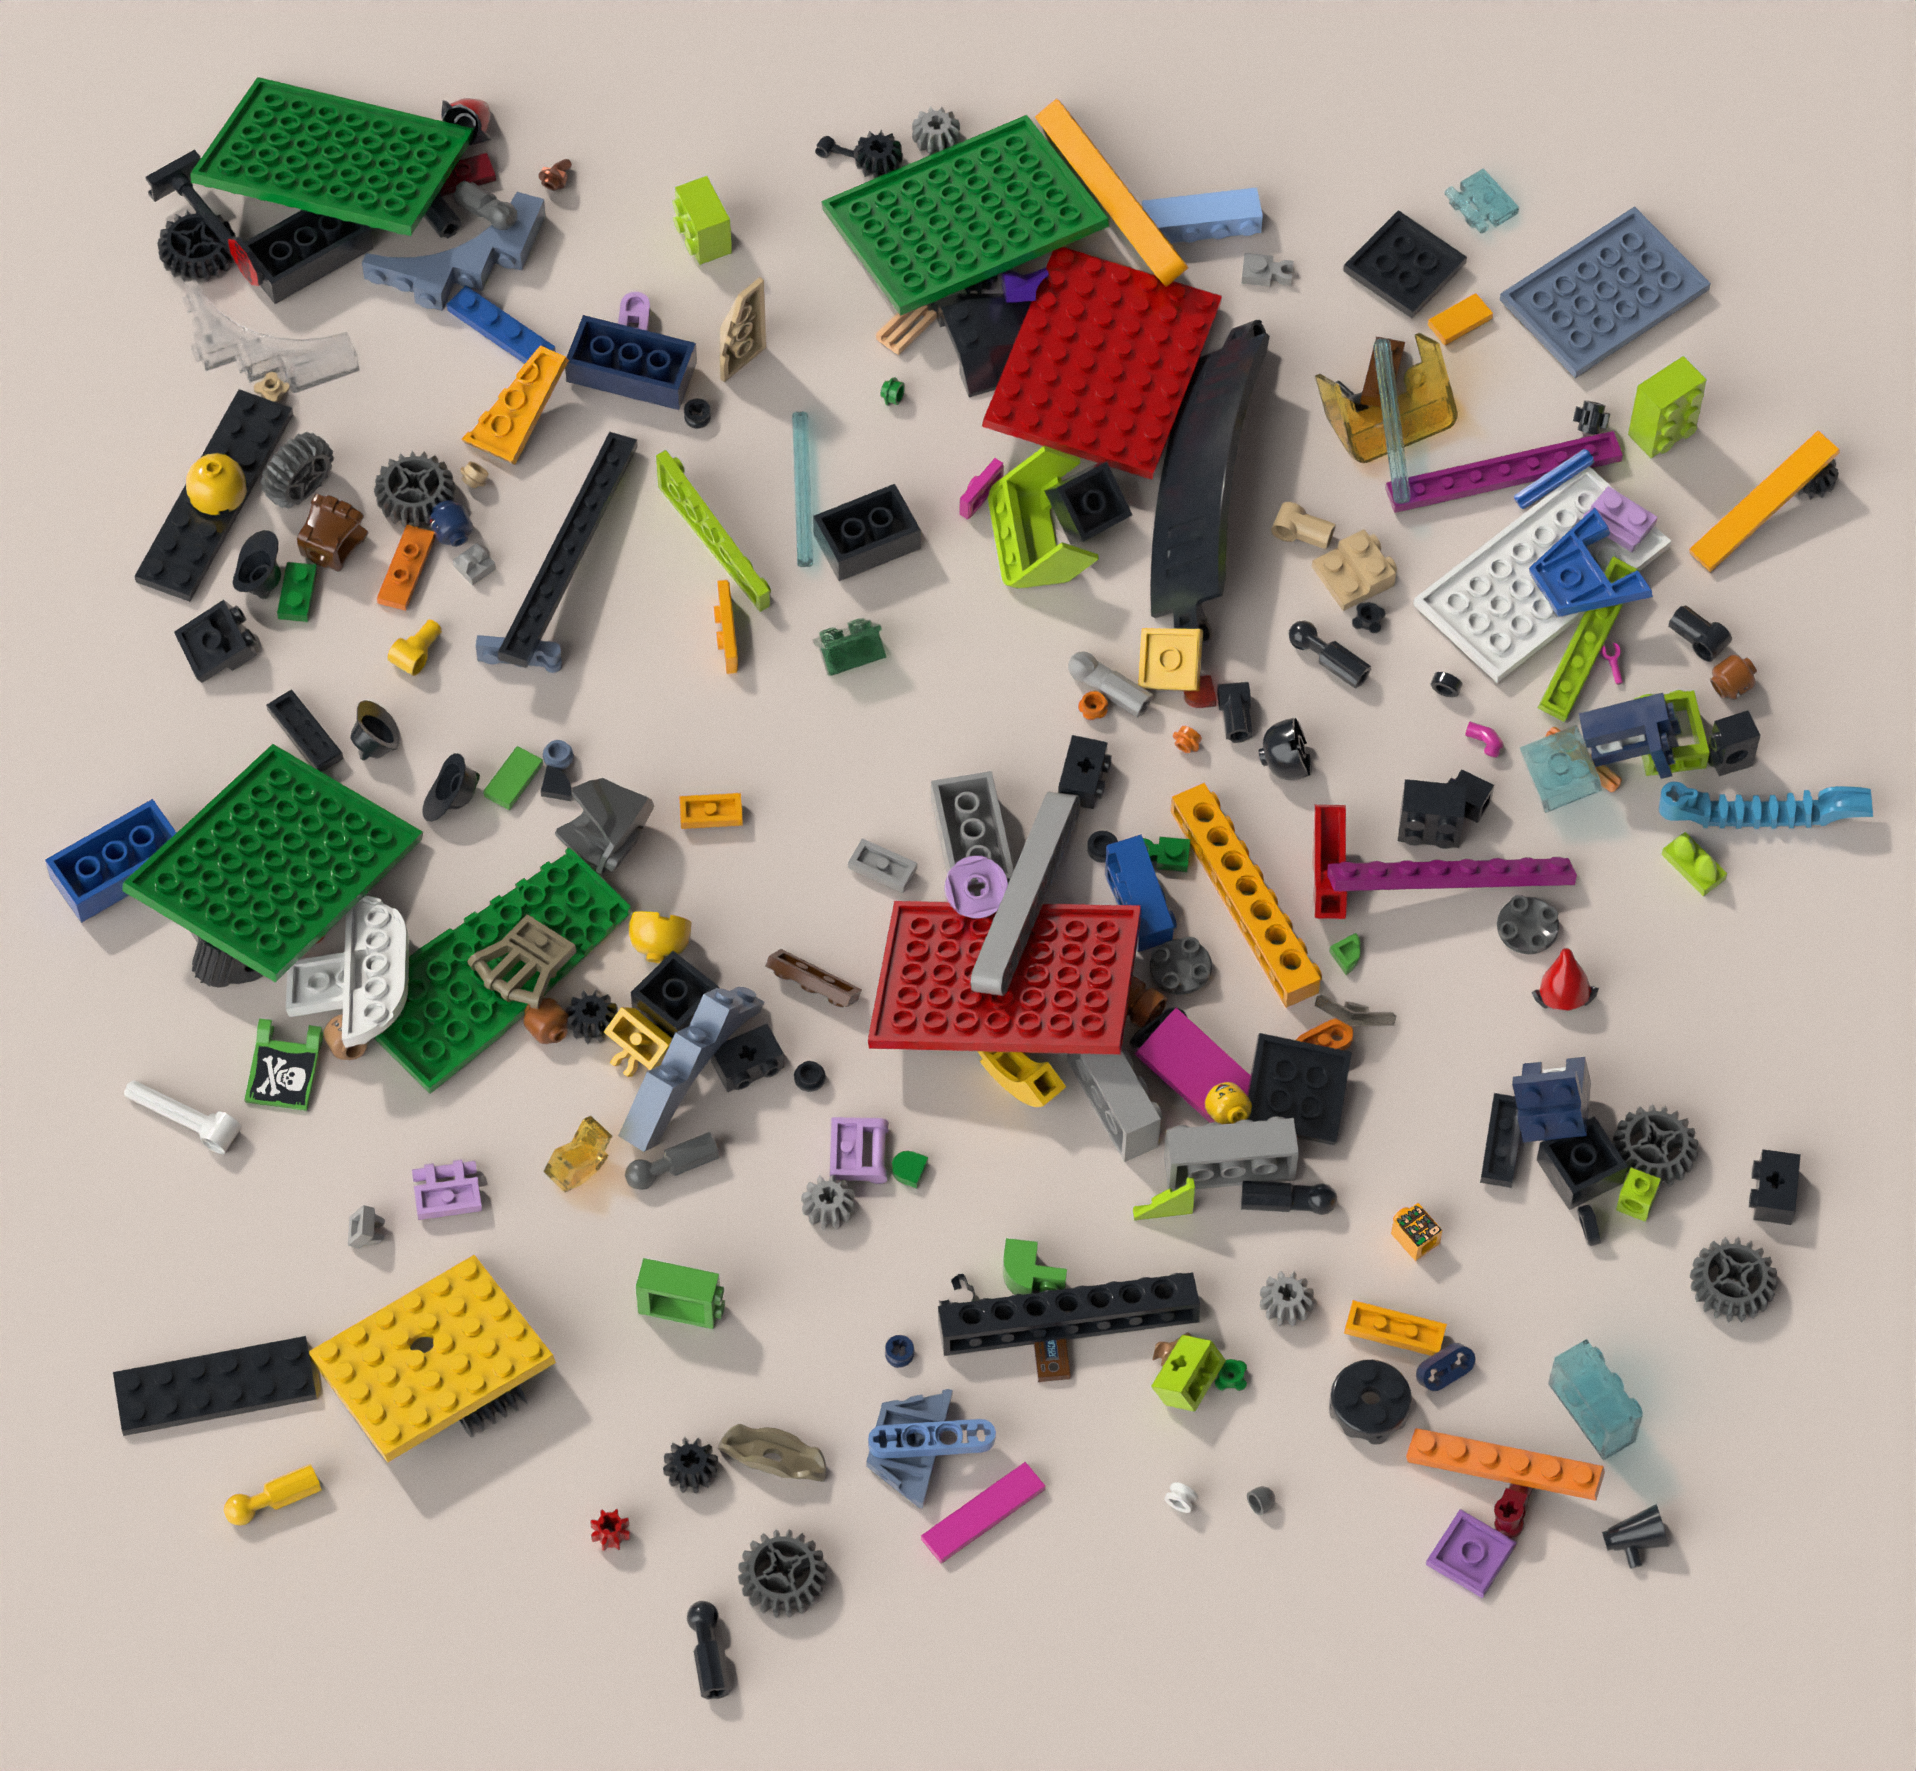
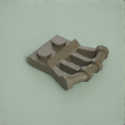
M526 915L500 942L473 954L468 959V964L472 970L479 973L484 981V987L490 991H498L501 993V998L507 1002L514 1000L530 1004L531 1008L539 1009L550 979L555 978L557 971L576 953V946L531 916ZM509 952L493 970L490 969L487 964L489 961ZM520 960L526 963L508 983L502 980ZM537 971L540 972L533 992L520 989Z

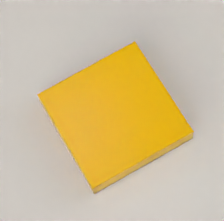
M1142 628L1138 685L1145 690L1199 691L1203 630Z

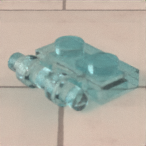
M1484 168L1460 182V190L1462 192H1458L1451 186L1444 193L1450 200L1449 204L1454 210H1459L1466 217L1465 222L1471 228H1476L1481 234L1485 233L1489 228L1485 221L1489 220L1494 227H1497L1519 212V206ZM1470 203H1473L1478 209L1474 210Z

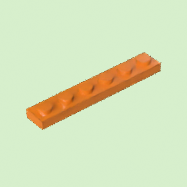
M1418 1428L1414 1430L1406 1455L1409 1463L1594 1501L1597 1500L1605 1474L1604 1466Z

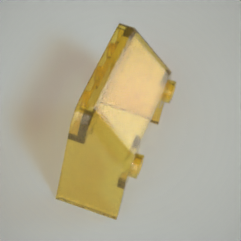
M1421 333L1415 334L1422 362L1412 365L1404 375L1406 392L1393 397L1389 409L1371 406L1368 409L1356 412L1352 401L1342 396L1338 383L1322 374L1315 375L1326 418L1351 458L1360 463H1368L1448 430L1456 423L1458 411L1439 342Z

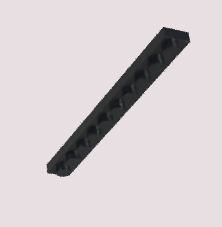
M609 431L498 651V660L524 668L528 667L638 447L637 439Z

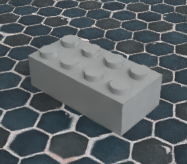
M992 771L931 781V803L946 872L948 873L963 858L983 856L997 863L1003 869L1009 884L1014 869ZM976 878L971 879V885L967 886L968 891L974 892L975 896H980V890L985 888L984 883H978Z
M1122 1050L1121 1055L1067 1053V1061L1123 1161L1126 1162L1158 1148L1159 1134L1162 1133L1160 1122L1163 1119V1115L1156 1102L1151 1103L1147 1096L1148 1088L1143 1078L1135 1075L1133 1061L1127 1051L1122 1052Z
M1273 1117L1267 1121L1257 1122L1240 1120L1234 1124L1223 1125L1212 1122L1201 1127L1179 1125L1172 1129H1167L1164 1162L1168 1189L1172 1188L1175 1191L1185 1186L1187 1178L1194 1179L1195 1189L1240 1186L1243 1180L1264 1182L1295 1181L1299 1152L1294 1118Z

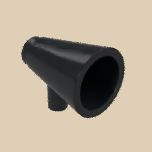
M1657 1504L1602 1532L1607 1551L1613 1549L1614 1551L1625 1550L1630 1569L1642 1566L1638 1549L1669 1547Z

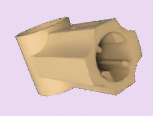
M1284 502L1272 525L1271 532L1276 538L1285 542H1293L1295 539L1327 549L1332 540L1336 524L1306 514L1305 509L1296 503Z

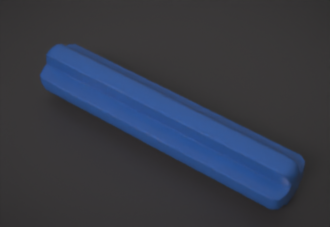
M1583 449L1515 494L1514 499L1517 505L1522 509L1527 508L1595 462L1592 454L1588 450Z

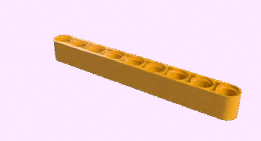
M1056 98L1035 116L1036 120L1150 269L1167 287L1189 267L1070 112Z

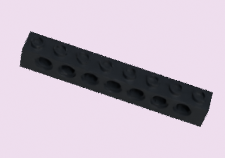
M1193 1272L1184 1274L1174 1273L1169 1276L1153 1278L1143 1277L1138 1280L1123 1282L1112 1281L1093 1286L1081 1285L1070 1289L1045 1290L1039 1293L1024 1295L1014 1294L1009 1297L994 1299L983 1298L978 1301L963 1303L952 1302L947 1305L938 1306V1326L944 1356L1032 1345L1036 1342L1060 1339L1070 1340L1200 1322V1301Z

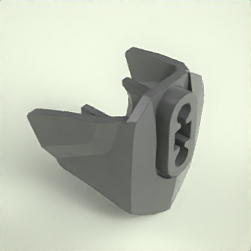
M605 778L589 780L573 787L571 792L572 796L582 807V814L571 822L557 828L555 835L588 865L597 868L596 871L603 874L608 869L614 872L638 842L643 833L642 829L655 806L649 797L619 786Z

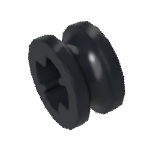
M699 398L689 400L684 406L686 424L695 429L707 426L711 419L708 402ZM695 411L697 413H700L702 411V416H699L698 414L692 416V412Z

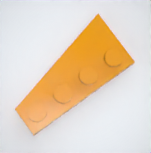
M539 346L516 374L517 378L507 389L504 388L497 396L499 399L488 412L485 410L478 419L479 423L471 432L468 431L461 440L466 444L515 465L569 361L566 356Z

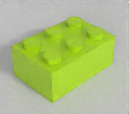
M1684 356L1637 386L1628 435L1650 459L1659 453L1664 454L1668 452L1674 443L1682 438H1689L1697 430L1707 379Z

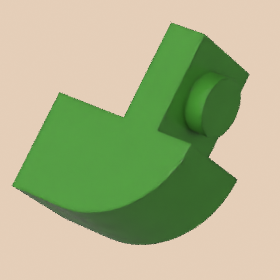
M1006 1238L1003 1278L1012 1294L1024 1295L1032 1294L1033 1290L1043 1292L1045 1290L1065 1289L1067 1269L1036 1265L1038 1242Z

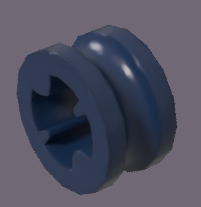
M895 1335L886 1342L885 1358L891 1366L900 1368L912 1362L914 1344L911 1339L904 1335ZM899 1346V1349L904 1346L905 1355L900 1356V1353L897 1356L894 1355V1347Z

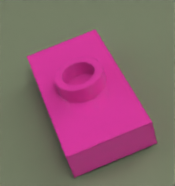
M994 458L979 476L976 475L971 479L967 490L960 497L959 515L966 519L971 518L987 500L991 487L1003 477V462Z

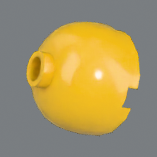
M215 453L200 457L190 467L186 476V490L193 507L202 513L219 515V511L227 509L230 512L243 502L247 493L246 479L241 467L227 455Z
M633 912L629 922V937L632 946L637 952L647 955L646 961L652 963H661L672 951L679 955L689 943L692 926L690 920L671 914L670 918L659 916V912Z

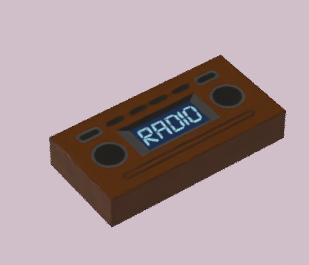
M1066 1339L1036 1342L1033 1344L1038 1382L1070 1379Z

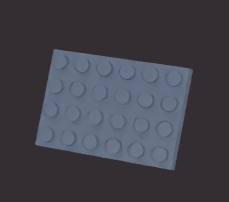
M1634 206L1500 294V301L1576 378L1709 291L1711 283Z

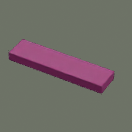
M1024 1462L922 1534L921 1540L940 1564H942L1045 1490V1484L1030 1466Z

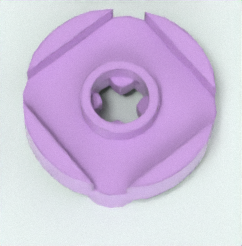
M969 856L959 860L948 871L944 885L945 896L950 906L958 914L975 919L984 918L998 910L1008 882L1003 869L997 863L983 856ZM976 878L978 883L983 882L985 888L980 890V896H975L974 892H969L967 886L971 885V879Z

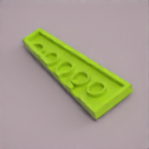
M667 450L657 454L658 488L758 611L762 612L770 607L771 588L763 577L760 578L750 560L741 553L732 538L684 475L685 469L681 461L677 457L672 458Z

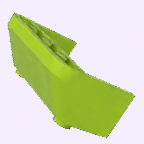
M1043 446L991 487L988 495V504L1001 577L1005 585L1020 589L1067 583L1099 560L1098 554L1063 542L1056 546L1050 515L1052 506L1044 491L1061 482V478L1078 466L1081 463L1079 457Z

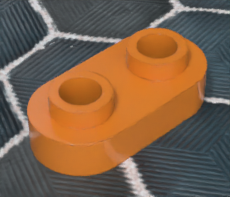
M1335 1018L1301 1034L1296 1040L1345 1051L1352 1044L1353 1028L1347 1021ZM1337 1035L1340 1036L1342 1039L1340 1041H1335L1332 1039V1036Z

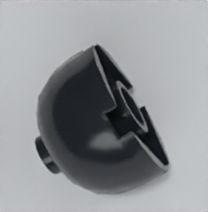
M1296 718L1285 719L1272 725L1263 737V748L1258 750L1262 765H1268L1271 772L1280 779L1296 780L1312 774L1310 754H1306L1304 746L1307 744L1302 727Z

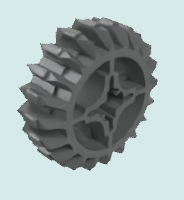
M305 432L302 435L297 434L293 440L288 439L287 443L284 446H280V450L273 454L272 460L266 464L267 469L263 471V478L260 482L262 491L275 505H279L281 508L286 507L289 509L294 504L299 505L302 500L307 499L318 487L322 486L321 483L324 479L328 478L327 473L332 469L331 463L334 460L333 450L324 439L314 433Z
M412 451L410 457H404L400 453L398 461L389 459L388 467L381 466L380 475H376L374 494L377 497V506L379 509H382L385 517L391 516L394 524L402 520L404 527L409 523H414L416 527H419L420 522L425 521L430 526L429 518L433 513V508L443 501H454L455 499L454 491L456 488L455 482H453V474L451 470L447 469L445 462L439 463L436 455L428 459L425 451L421 456H416ZM400 483L401 486L397 488L398 491L392 494L395 485ZM438 485L436 492L430 496L429 493L432 491V487Z
M1652 1104L1649 1106L1648 1112L1640 1106L1636 1110V1115L1631 1112L1626 1114L1625 1121L1621 1120L1618 1123V1130L1613 1134L1612 1139L1615 1142L1613 1145L1627 1164V1173H1629L1630 1168H1634L1660 1178L1659 1187H1661L1662 1181H1665L1670 1187L1674 1184L1675 1179L1681 1181L1685 1177V1172L1689 1173L1692 1170V1162L1696 1161L1698 1156L1696 1150L1699 1144L1698 1140L1694 1139L1695 1128H1687L1689 1124L1688 1118L1678 1120V1110L1668 1114L1666 1105L1662 1107L1661 1111H1656ZM1641 1131L1643 1134L1642 1140H1639L1637 1145L1631 1146L1630 1139ZM1679 1147L1680 1154L1669 1162L1668 1154L1672 1152L1673 1148Z
M1725 1237L1722 1239L1721 1246L1713 1240L1710 1243L1709 1249L1703 1247L1699 1254L1700 1257H1696L1693 1261V1269L1690 1272V1279L1693 1280L1690 1286L1691 1291L1697 1292L1695 1295L1696 1302L1705 1301L1703 1306L1704 1312L1710 1309L1715 1310V1319L1720 1317L1721 1313L1727 1315L1728 1323L1732 1321L1733 1316H1737L1742 1323L1746 1318V1313L1754 1319L1758 1315V1310L1764 1312L1768 1307V1302L1774 1299V1290H1776L1778 1285L1777 1280L1774 1279L1777 1274L1776 1268L1770 1267L1772 1264L1771 1257L1762 1258L1764 1254L1763 1247L1756 1251L1752 1249V1240L1746 1246L1741 1245L1739 1237L1735 1239L1734 1244H1730L1729 1240ZM1716 1265L1719 1269V1276H1717L1716 1281L1711 1283L1708 1272ZM1756 1276L1759 1288L1751 1294L1748 1290V1283H1750L1751 1278Z
M776 1529L773 1532L774 1538L769 1539L763 1533L761 1535L762 1544L752 1540L750 1543L752 1551L744 1550L742 1554L744 1562H740L738 1565L739 1572L742 1573L738 1576V1581L740 1585H744L742 1588L743 1596H751L749 1602L752 1607L761 1603L760 1612L763 1614L771 1608L773 1609V1616L777 1618L780 1610H785L786 1616L790 1618L792 1616V1609L796 1608L798 1612L803 1614L805 1612L804 1603L814 1606L816 1603L814 1596H822L823 1588L821 1585L827 1583V1576L823 1574L827 1571V1563L821 1561L823 1559V1552L821 1550L814 1551L816 1543L813 1540L805 1543V1535L803 1533L795 1539L790 1529L786 1532V1536H780V1532ZM781 1553L791 1554L794 1557H785ZM769 1558L770 1567L763 1571V1575L756 1578L758 1567L765 1559ZM777 1566L784 1574H788V1580L781 1572L777 1573ZM809 1569L810 1574L807 1581L797 1589L795 1580L802 1576V1572ZM771 1590H781L785 1594L774 1593Z

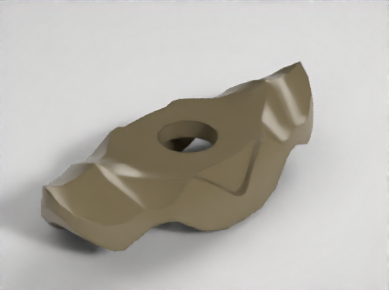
M737 1424L724 1434L718 1445V1450L752 1469L774 1474L781 1478L809 1479L825 1482L826 1462L821 1450L818 1447L806 1445L797 1436L780 1429L770 1427L754 1429L743 1424ZM768 1453L778 1454L782 1458V1460L778 1462L776 1460L764 1457V1455Z

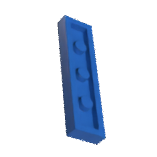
M466 285L446 304L448 312L524 364L539 346L556 352L553 344Z

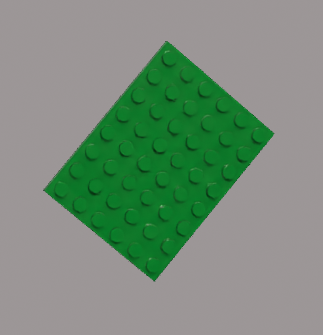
M257 77L192 170L191 183L411 236L473 140L474 129Z
M1024 115L821 201L824 213L900 316L1109 227L1108 217L1028 115Z
M272 744L123 882L122 891L276 983L422 841L423 831Z

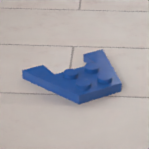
M1595 507L1529 568L1530 576L1558 617L1653 597L1652 590L1638 570L1610 583L1586 548L1610 535L1607 524Z

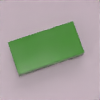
M516 746L484 789V797L510 810L543 766V759Z

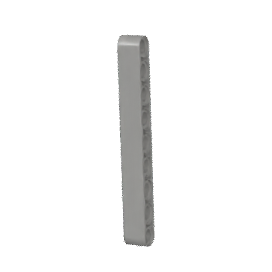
M1056 792L1046 793L973 968L971 976V989L973 992L1004 996L1007 993L1077 822L1080 811V798L1078 795Z

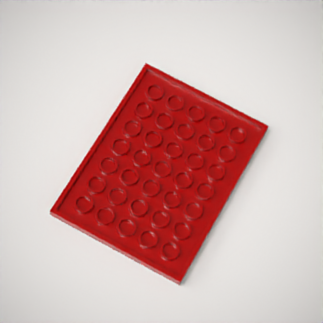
M1060 247L1052 251L1046 266L1049 275L1038 285L1036 301L1031 302L983 418L982 427L1096 463L1107 461L1109 467L1153 480L1220 308L1222 296L1175 281L1166 287L1156 275Z
M894 901L867 1040L869 1049L1121 1055L1142 916L1141 906L1043 904L1007 993L1004 996L973 992L971 989L972 971L997 911L987 917L975 919L958 914L948 902Z

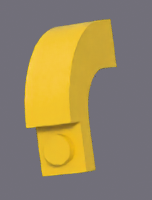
M977 1051L982 1057L979 1061L988 1073L1006 1091L1027 1105L1043 1107L1066 1088V1085L1049 1062L1037 1063L1029 1059L1022 1052Z

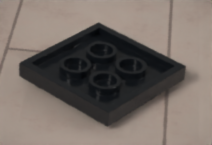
M1398 210L1344 264L1343 272L1410 318H1413L1466 264L1467 256Z
M1259 1033L1247 1096L1252 1103V1111L1247 1120L1257 1122L1267 1121L1273 1117L1294 1118L1296 1138L1335 1145L1337 1143L1352 1052Z

